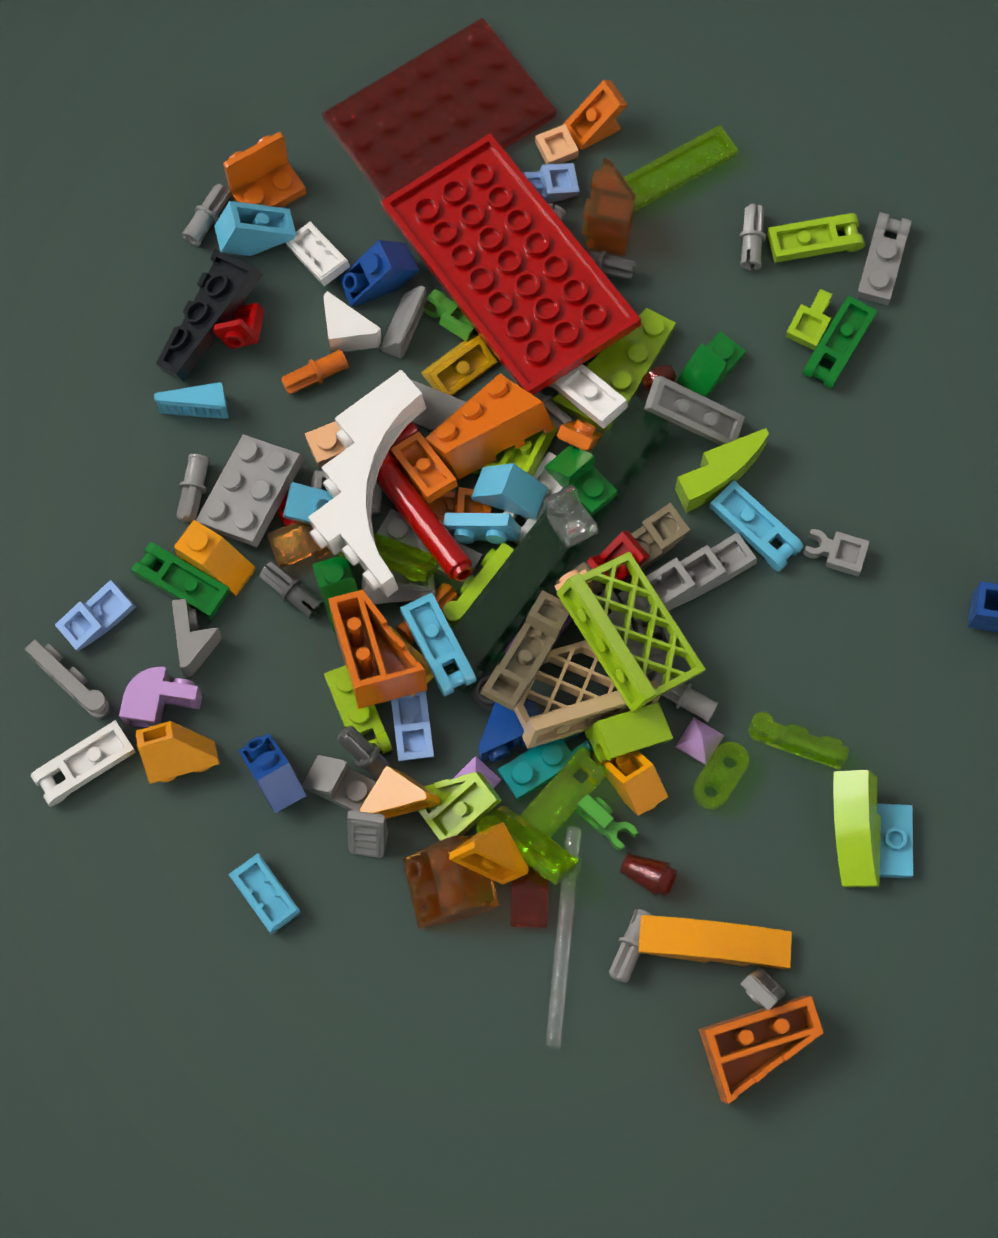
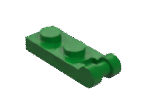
M848 295L808 360L802 374L810 379L813 376L824 382L823 386L832 390L874 320L877 310ZM823 358L834 363L831 370L820 365Z
M149 542L144 549V557L140 562L134 563L130 572L138 579L150 583L177 600L186 599L190 608L196 609L197 612L212 620L230 594V588L160 546ZM156 562L163 563L158 572L152 570Z

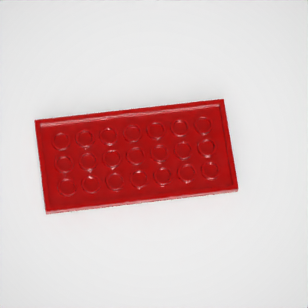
M491 133L381 201L382 209L518 386L532 395L540 392L641 326V318Z

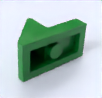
M719 331L707 346L704 344L699 345L677 379V384L708 398L745 357L746 350Z
M570 445L545 466V470L592 517L617 496L618 490L594 467L595 456Z
M344 554L312 564L333 631L335 629L328 598L358 591Z

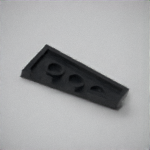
M216 249L210 258L214 262L208 273H202L197 283L200 290L194 301H188L183 310L185 319L182 325L174 327L156 362L164 372L183 382L217 338V335L213 332L214 325L230 321L263 277V274L256 267Z

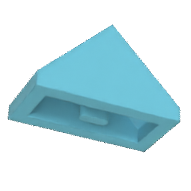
M514 463L483 467L471 500L537 520L548 487Z

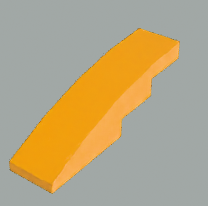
M642 915L640 917L638 953L701 963L713 961L738 966L756 965L784 970L790 968L792 931L718 921Z

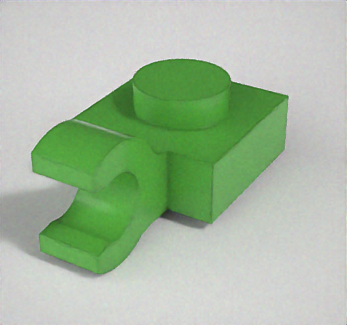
M436 289L428 295L427 300L429 303L423 311L432 318L441 317L439 321L441 326L463 340L468 341L476 330L455 302Z
M586 794L577 804L576 812L600 835H605L614 849L621 852L625 847L618 840V833L627 832L633 838L637 836L638 832L631 823L614 821V818L611 816L613 813L612 809L599 797L594 800L590 795Z

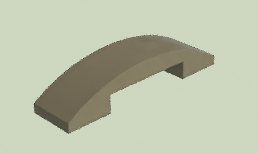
M671 502L642 522L643 526L631 533L650 556L640 566L641 570L643 571L657 561L691 532ZM583 562L573 570L580 572L586 569L588 572L592 568ZM592 580L596 588L592 590L593 594H602L601 590L605 589L606 585Z
M542 590L499 665L497 664L484 685L481 695L512 711L515 709L542 667L570 616L559 598Z

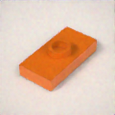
M577 419L576 421L562 424L556 436H558V439L581 450L588 451L600 446L605 434L596 431V427L590 423Z

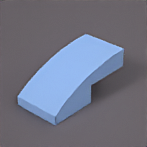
M574 163L545 164L541 166L539 172H522L547 204L565 200L579 194Z
M110 580L86 603L81 601L77 603L55 626L74 649L80 651L117 625L137 606L115 581Z
M426 691L416 693L413 697L408 695L391 700L398 761L434 757Z

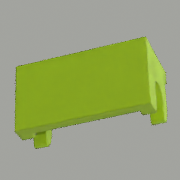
M659 702L644 706L633 713L628 711L596 721L585 731V735L589 738L599 762L609 761L650 746L669 742L673 739Z

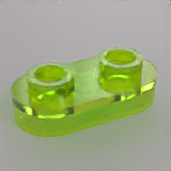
M725 742L717 747L697 778L693 788L694 798L700 806L706 809H717L726 803L749 764V755L742 745L736 742ZM725 758H732L735 760L736 766L728 768L724 765L723 760ZM714 787L717 790V796H707L705 788Z

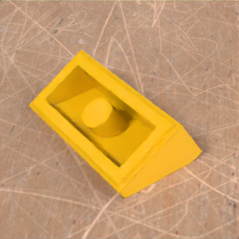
M473 334L468 341L464 340L424 369L421 374L434 389L453 396L498 363L482 337L479 334Z

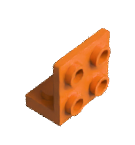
M281 132L261 138L256 145L245 151H238L232 154L223 163L231 197L235 202L282 208L307 194L306 187L289 164L285 138Z

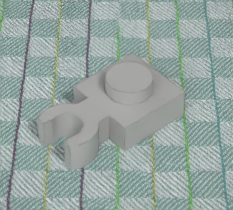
M811 529L808 538L816 540L820 546L817 548L806 546L803 554L812 559L821 556L827 557L825 567L859 577L870 541L836 531L832 540L827 538L826 534L821 530Z

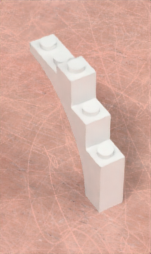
M399 370L335 418L339 428L336 436L346 449L321 467L327 479L323 482V485L333 499L308 517L313 527V530L309 533L321 549L327 546L334 556L342 551L353 566L359 563L365 570L362 576L374 591L380 588L387 597L397 591L398 586L393 574L379 555L375 545L371 521L373 491L379 469L390 447L406 426L426 409L422 393L402 370Z

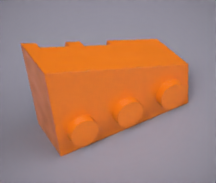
M499 374L425 439L453 476L459 480L497 460L496 454L513 445L518 449L526 445L524 441L526 438L542 430L547 434L555 428L541 400L502 374Z
M363 589L328 598L332 622L358 709L427 691L424 667L406 649V644L400 637L398 638L388 626L387 620Z
M804 995L775 1004L769 1011L766 1008H762L698 1029L721 1102L726 1104L731 1103L738 1095L767 1076L766 1074L783 1061H787L824 1033L812 996Z

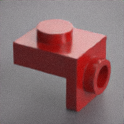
M258 303L240 306L230 321L215 324L213 332L229 349L259 343L264 309Z
M622 531L600 555L591 556L587 563L592 569H595L630 551L640 567L650 556L629 531ZM625 565L616 568L615 579L626 582L631 577Z

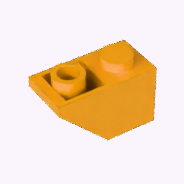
M172 721L136 730L137 747L149 784L169 782L177 776L190 772H204L212 766L220 764L215 741Z

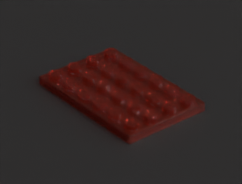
M481 18L323 112L322 116L323 121L384 200L489 133L492 134L503 149L555 118L556 109L484 18Z

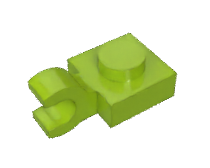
M820 289L811 308L801 304L785 337L815 350L831 322V318L824 315L830 304L833 294Z

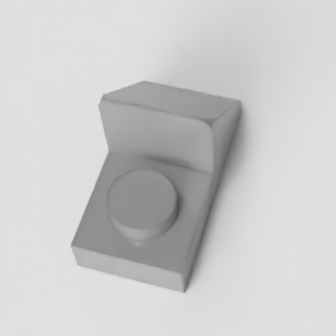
M186 599L173 600L172 607L180 668L185 678L192 677L220 643L222 635L219 628L199 630L196 609L190 610Z
M318 755L302 784V788L349 811H360L376 781L349 769L348 762Z

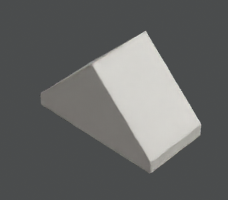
M328 291L324 294L323 299L331 353L338 349H341L342 352L378 348L381 345L380 327Z

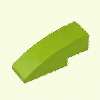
M767 428L703 452L701 468L677 477L675 491L686 513L708 503L717 497L733 480L738 481L745 474L766 446L769 436Z
M869 770L834 771L835 836L841 883L844 888L879 887L881 815L877 813L878 777Z

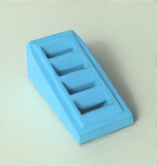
M220 382L154 394L160 414L220 419L229 418L226 395Z

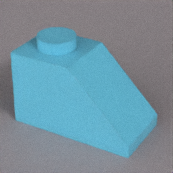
M229 201L214 225L220 252L252 256L293 240L296 237L291 212L288 208Z

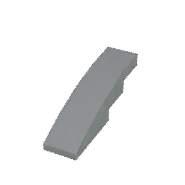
M736 532L711 549L706 545L682 561H679L676 557L646 577L669 611L701 596L757 564V558L740 534ZM622 591L617 595L623 605L627 606L629 593ZM635 596L633 608L650 614L651 605L647 599ZM632 617L637 624L643 622V620Z

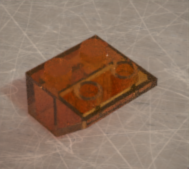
M604 158L601 170L595 169L590 188L592 192L590 199L587 198L583 213L582 234L587 235L586 248L597 251L605 250L607 253L625 256L632 229L636 195L611 159Z
M450 836L402 859L419 929L474 917L499 906L492 879L449 860V853L473 836Z

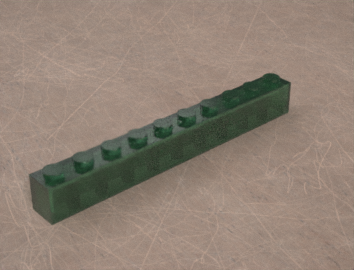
M635 395L628 403V408L616 418L590 452L595 456L594 467L618 490L617 496L614 498L617 501L627 491L629 487L627 481L632 474L639 475L649 461L647 455L652 448L659 449L669 434L666 431L668 420L645 410L646 402ZM563 488L452 630L477 680L468 686L464 683L456 687L458 690L465 694L470 686L475 688L478 681L485 676L487 672L484 669L491 658L497 660L502 655L508 644L505 640L512 631L515 633L520 631L526 621L527 611L536 602L542 590L548 593L547 585L553 577L558 580L564 574L569 565L567 559L573 551L579 553L584 548L589 539L587 533L593 525L599 527L606 519L610 511L607 507L613 499L591 517ZM455 662L443 667L447 676L458 671Z

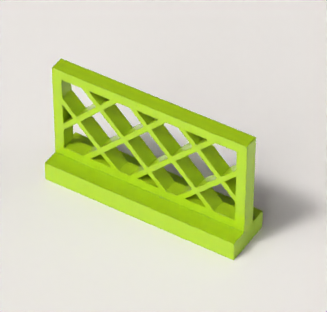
M630 551L582 575L578 573L568 578L556 592L632 713L644 707L651 700L695 678L706 670ZM625 565L632 576L631 584L614 578L616 568ZM594 580L606 584L604 598L593 594L587 582ZM612 587L629 593L627 606L610 600ZM636 595L647 599L651 605L650 614L633 608ZM608 609L625 614L623 627L612 624L607 616ZM631 617L648 622L646 635L629 630ZM655 625L667 630L670 635L669 643L652 638ZM627 639L644 644L642 657L631 654L626 646ZM651 647L667 652L665 665L648 660ZM674 655L685 658L691 670L682 672L672 668ZM647 669L663 674L661 686L653 688L646 677Z

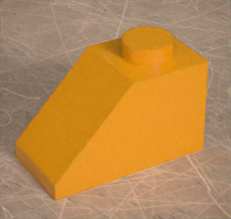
M196 520L192 521L174 546L178 558L228 586L231 591L230 593L234 596L238 595L256 570L255 566L222 536Z
M639 751L599 762L595 753L593 754L594 759L622 801L638 816L652 810L658 803L668 798L654 764Z

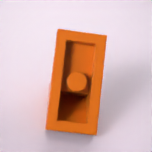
M603 80L564 124L577 147L583 150L621 129L616 118L628 104L611 80Z
M419 431L390 449L400 469L428 504L458 486L456 478Z

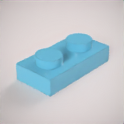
M445 513L443 525L459 543L471 544L474 541H488L493 544H502L503 542L506 543V541H519L521 528L510 513Z

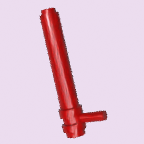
M413 422L406 426L390 449L419 431ZM389 449L379 469L376 480L377 484L450 579H455L457 582L465 580L473 571L471 567L472 561L400 469L396 458Z

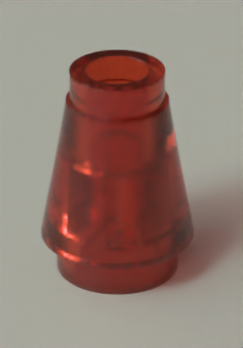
M628 853L622 863L620 873L626 875L654 896L660 894L666 897L675 882L677 869L670 867L671 864L669 862Z

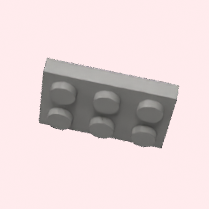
M242 435L196 521L215 533L258 547L290 484L298 473L304 461L300 453Z

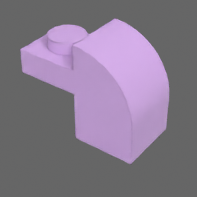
M166 667L146 669L137 674L127 685L119 717L125 726L147 728L161 724L165 704L200 709L202 701L200 689L198 686H194V682L187 679L175 678L173 682H170L171 677Z

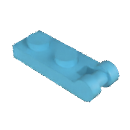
M735 480L710 503L709 508L735 532H738L748 544L765 558L768 565L778 572L787 565L786 560L791 555L796 556L804 548L803 543ZM775 538L782 543L778 550L770 544Z
M429 593L400 607V612L444 697L453 693L454 688L464 683L468 686L477 681L433 593ZM455 662L458 671L447 676L443 667Z

